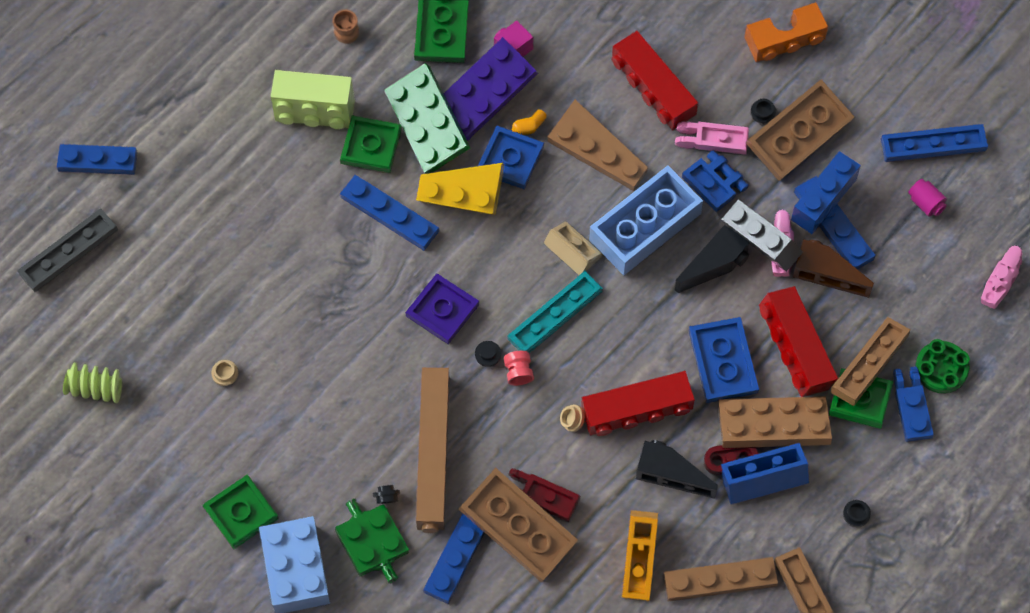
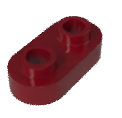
M722 445L714 446L705 453L704 467L713 475H722L721 465H714L713 460L719 459L723 464L738 460L742 455L747 457L756 455L758 451L755 447L723 448Z

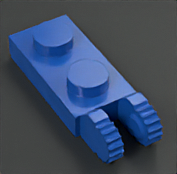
M910 367L909 376L912 387L904 388L901 369H894L895 396L905 441L910 442L933 438L934 434L917 367Z

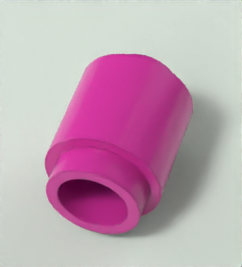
M923 178L918 180L908 191L911 200L928 217L933 214L938 216L947 207L945 204L947 198L930 181L926 182Z

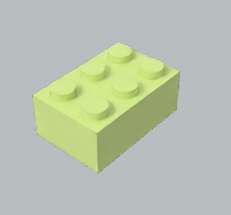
M275 70L271 91L275 121L287 125L300 123L310 127L321 125L330 126L334 129L349 128L355 105L352 77Z

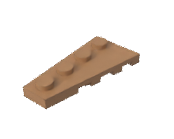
M577 100L572 102L547 137V142L632 191L637 188L648 171V167Z

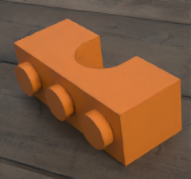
M817 3L794 9L791 18L793 28L788 31L777 29L770 18L746 25L744 38L755 61H769L777 55L786 52L793 53L801 47L817 45L825 40L828 25Z

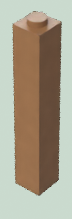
M422 367L416 525L417 530H422L424 533H437L438 530H444L449 368Z

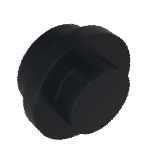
M763 98L752 104L750 113L756 122L765 124L775 118L776 107L770 100Z
M493 341L481 342L475 349V358L482 366H494L501 359V349Z
M394 485L377 487L378 492L373 493V498H376V504L398 502L400 490H394Z
M852 500L844 507L843 517L849 525L862 527L868 523L871 517V510L865 502Z

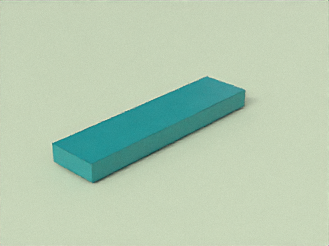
M584 271L507 335V339L519 351L531 353L603 292V288Z

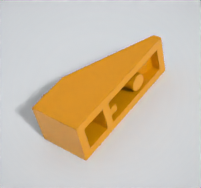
M631 510L622 591L623 598L650 600L658 513Z

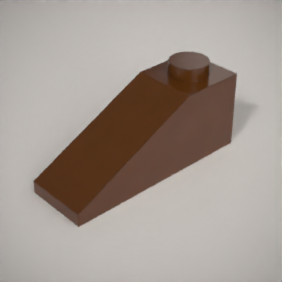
M803 239L801 245L803 253L797 259L793 278L867 298L870 297L874 283L831 247L823 245L818 240L808 241Z

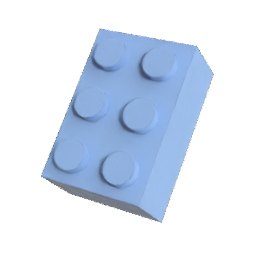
M314 516L259 527L272 606L275 613H288L330 604Z

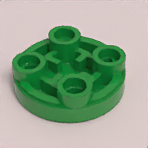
M935 339L920 351L915 366L919 371L920 382L930 391L945 394L954 392L963 386L969 375L970 358L968 353L957 345Z

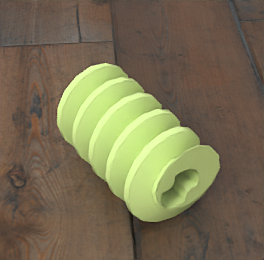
M74 362L65 374L63 394L67 395L71 392L72 396L77 397L81 393L82 397L86 399L92 395L94 400H99L102 396L105 402H109L113 398L114 403H118L123 384L119 369H115L113 375L109 376V369L107 367L104 368L102 374H99L98 366H94L90 373L88 372L87 364H84L81 371H78L77 363Z

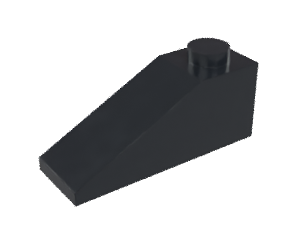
M724 225L676 279L675 291L678 293L730 273L737 265L741 267L750 255L748 253L750 242Z
M658 440L644 441L636 473L637 480L715 499L718 485L672 447L666 446L664 442Z

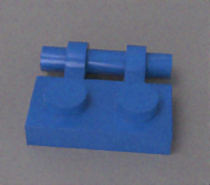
M712 150L707 155V158L711 161L709 165L700 158L682 173V178L715 212H718L736 197V192L732 187H737L740 192H744L749 185L743 180L744 176L739 171L735 172L727 164L728 160L723 155L719 156ZM721 171L727 179L723 180L716 172Z

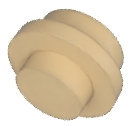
M221 360L213 366L211 375L216 384L228 386L237 380L238 368L232 361Z
M570 405L562 410L560 422L568 431L576 432L583 426L585 413L581 406Z

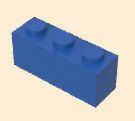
M839 151L794 206L791 221L810 234H813L857 180L861 165Z
M800 443L721 464L723 485L731 505L809 483L808 462Z

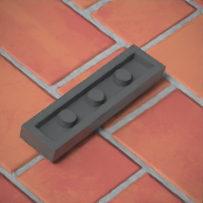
M100 208L17 271L35 293L118 231V228Z

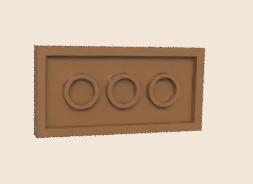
M820 79L749 138L746 144L777 180L780 181L847 125L854 116L824 81Z
M826 396L719 399L718 409L723 448L779 447L800 443L801 446L831 445L832 435Z
M497 468L487 476L459 508L465 516L540 582L549 575L578 541Z

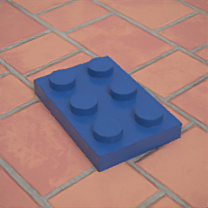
M741 317L689 326L688 331L706 403L716 402L719 399H732L759 393V386Z

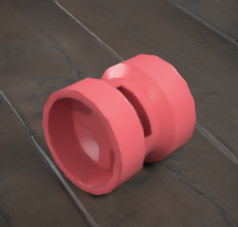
M514 351L504 356L505 367L509 370L507 380L510 385H525L534 380L533 370L529 368L531 362L529 352Z

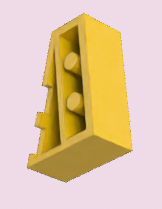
M497 163L420 175L416 200L496 215L505 164Z

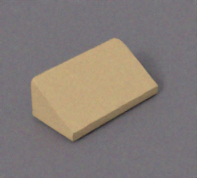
M567 222L551 229L544 241V244L578 275L587 271L603 255Z

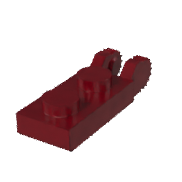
M514 468L510 469L508 475L512 479L526 484L524 489L521 490L543 510L564 521H570L580 501V495L534 474L529 475Z

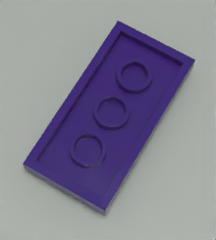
M503 37L443 93L467 141L538 75V72Z

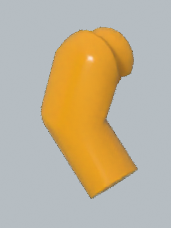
M538 109L531 117L515 121L511 131L522 135L533 134L545 121L547 115L543 110Z

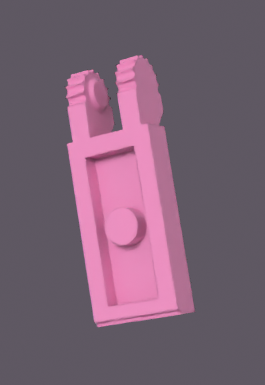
M680 122L677 124V131L689 135L697 133L696 137H676L675 145L687 149L695 147V149L746 155L748 127L707 122Z

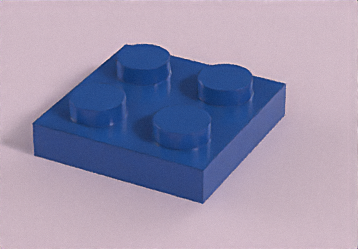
M496 126L478 166L497 163L505 164L502 182L525 190L542 153L544 143Z

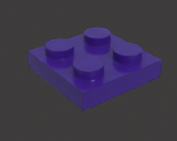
M436 273L405 314L407 318L449 345L478 308L479 300Z

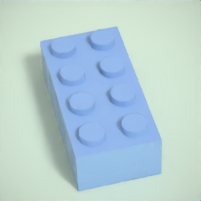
M667 165L591 225L589 240L624 276L701 214L703 200Z

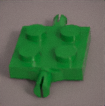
M356 499L349 500L345 505L348 507L352 517L349 521L336 526L335 532L359 577L371 571L382 570L388 583L396 581L399 577L396 575L392 564L396 559L408 554L409 549L388 510L382 504L370 511L362 512Z

